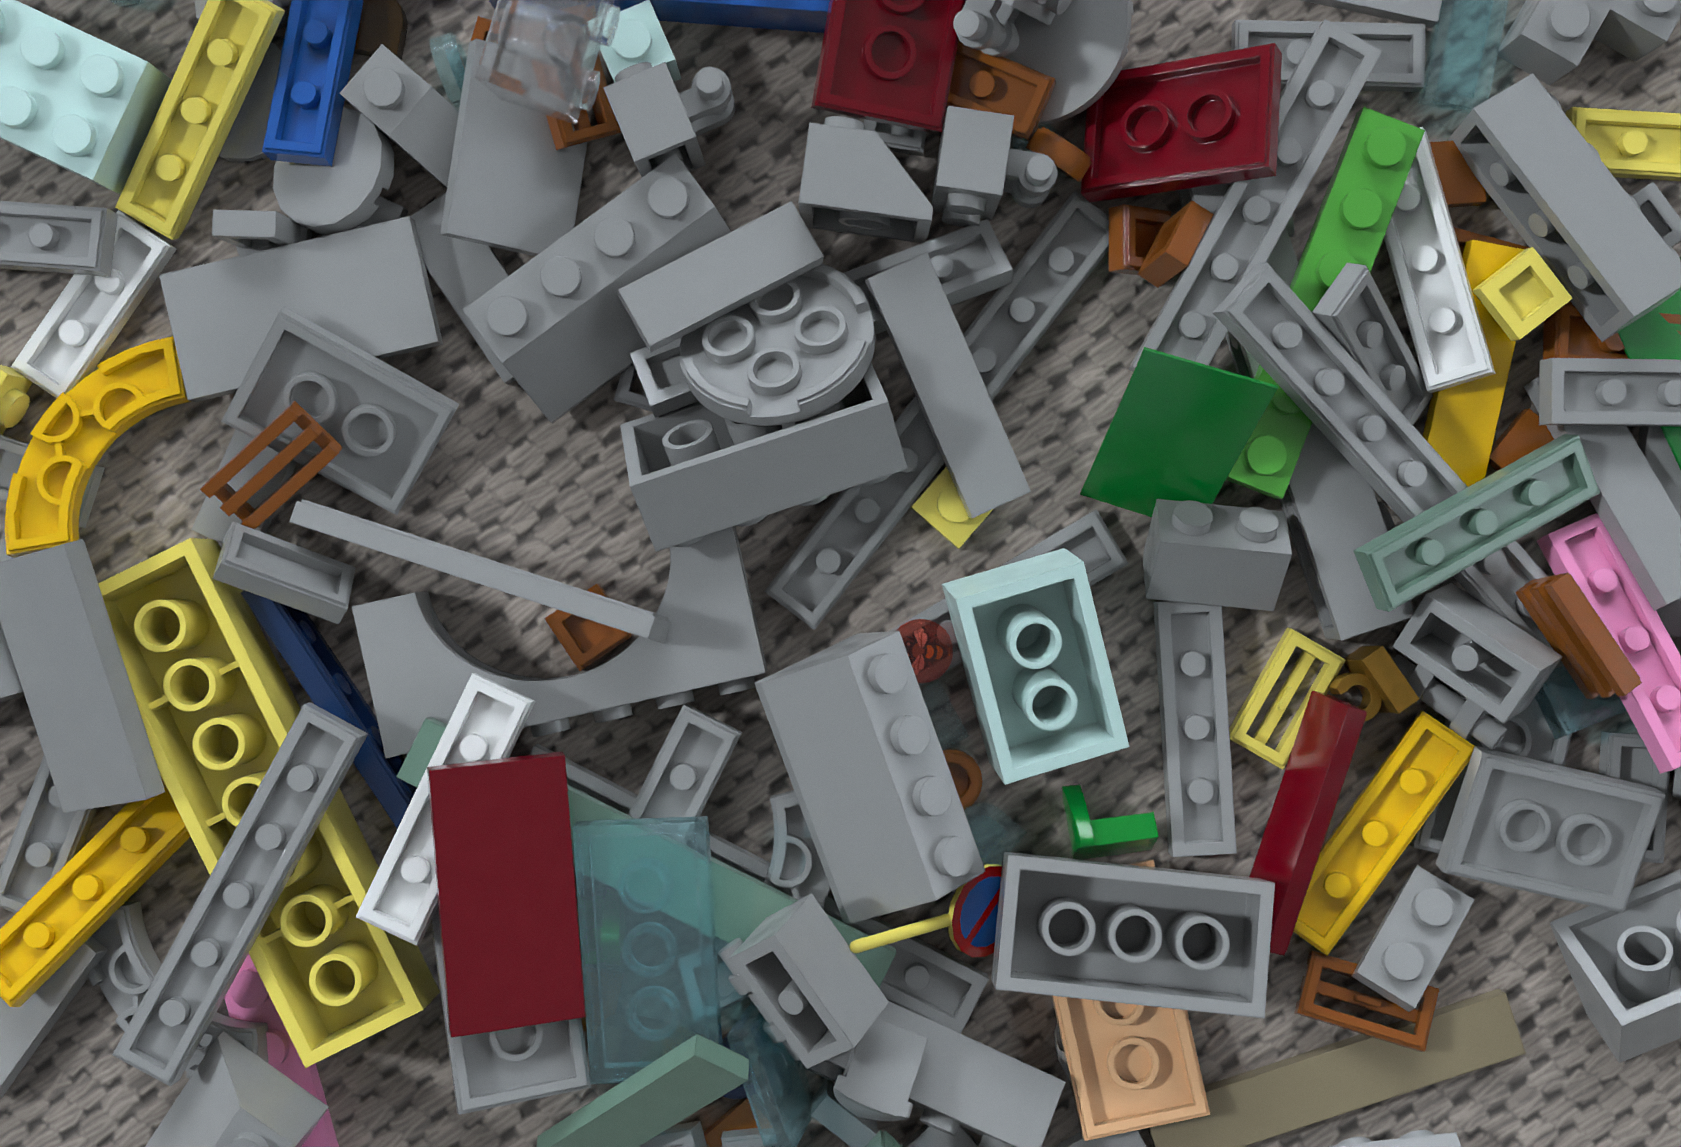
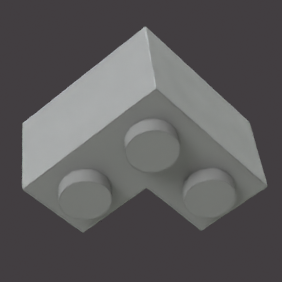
M1526 0L1495 55L1529 74L1533 73L1537 79L1548 85L1553 84L1579 65L1593 39L1636 62L1667 42L1681 18V0Z

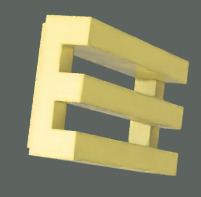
M1287 628L1229 728L1230 740L1283 770L1289 760L1312 690L1327 694L1331 681L1337 677L1346 660L1292 628ZM1297 647L1303 650L1253 738L1247 735V731L1294 649ZM1317 658L1324 662V665L1276 749L1273 750L1266 746V743L1314 659Z

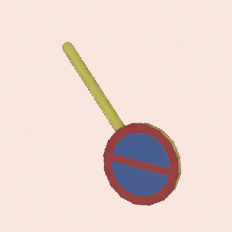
M985 864L984 873L958 887L950 902L948 914L856 939L850 943V950L853 953H860L948 927L949 937L957 950L972 958L987 957L994 953L1002 866L999 864Z

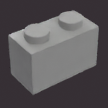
M1156 499L1143 552L1146 599L1274 611L1292 557L1285 511L1267 510L1260 507L1245 508L1204 504L1191 500Z

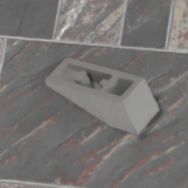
M381 44L342 89L340 94L357 111L361 112L384 132L391 141L447 188L459 111L388 48Z

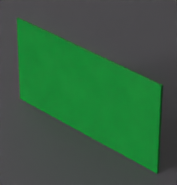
M1144 347L1080 495L1149 517L1153 515L1156 499L1191 500L1212 504L1277 391L1278 386Z

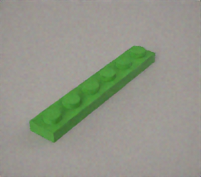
M1363 107L1356 113L1289 286L1311 312L1346 263L1366 265L1369 272H1371L1425 130ZM1259 364L1254 379L1276 385L1278 389L1226 480L1269 497L1282 499L1312 421Z

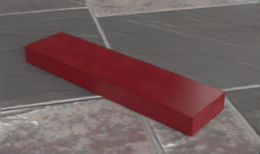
M1313 690L1249 876L1275 883L1270 953L1285 956L1367 716V711L1331 695Z

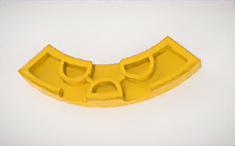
M173 336L135 346L97 365V370L82 379L68 393L62 392L45 411L30 433L33 437L22 457L17 474L13 473L5 513L6 555L15 558L79 540V515L82 498L95 466L107 449L126 430L142 419L168 407L191 402L187 399Z

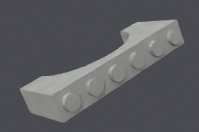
M736 526L705 535L700 541L689 546L670 547L668 584L662 602L656 612L659 615L668 617V621L671 622L664 644L639 636L615 658L597 668L576 675L552 678L526 677L511 674L481 662L465 651L448 634L437 617L428 592H414L352 606L385 758L403 754L407 756L425 718L433 717L448 725L472 673L483 676L536 701L524 727L531 726L533 737H539L571 729L568 717L593 712L595 723H601L633 715L630 703L652 698L656 700L657 709H663L695 701L692 689L717 684L720 695L752 689L756 687L754 684L756 682L755 675L764 674L768 670Z

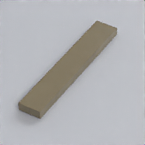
M1498 988L1435 1009L1425 1052L1415 1051L1359 1034L1205 1085L1210 1115L1150 1127L1148 1130L1154 1147H1245L1526 1054L1507 995ZM1402 1020L1387 1025V1027L1413 1034L1416 1024Z

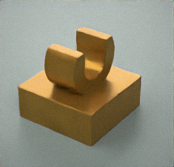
M1361 646L1345 657L1344 665L1350 673H1344L1335 677L1328 687L1332 694L1341 695L1352 686H1356L1362 694V701L1358 708L1367 711L1365 721L1372 719L1378 712L1399 714L1419 700V697L1384 646Z

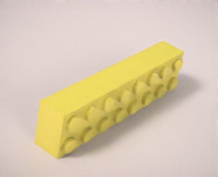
M189 538L98 584L160 775L211 875L301 709L251 608L241 595L242 589L213 579L221 551L219 543L213 539ZM338 788L249 951L258 974L305 1068L424 1010L440 993L417 945L356 918L379 867L340 788Z

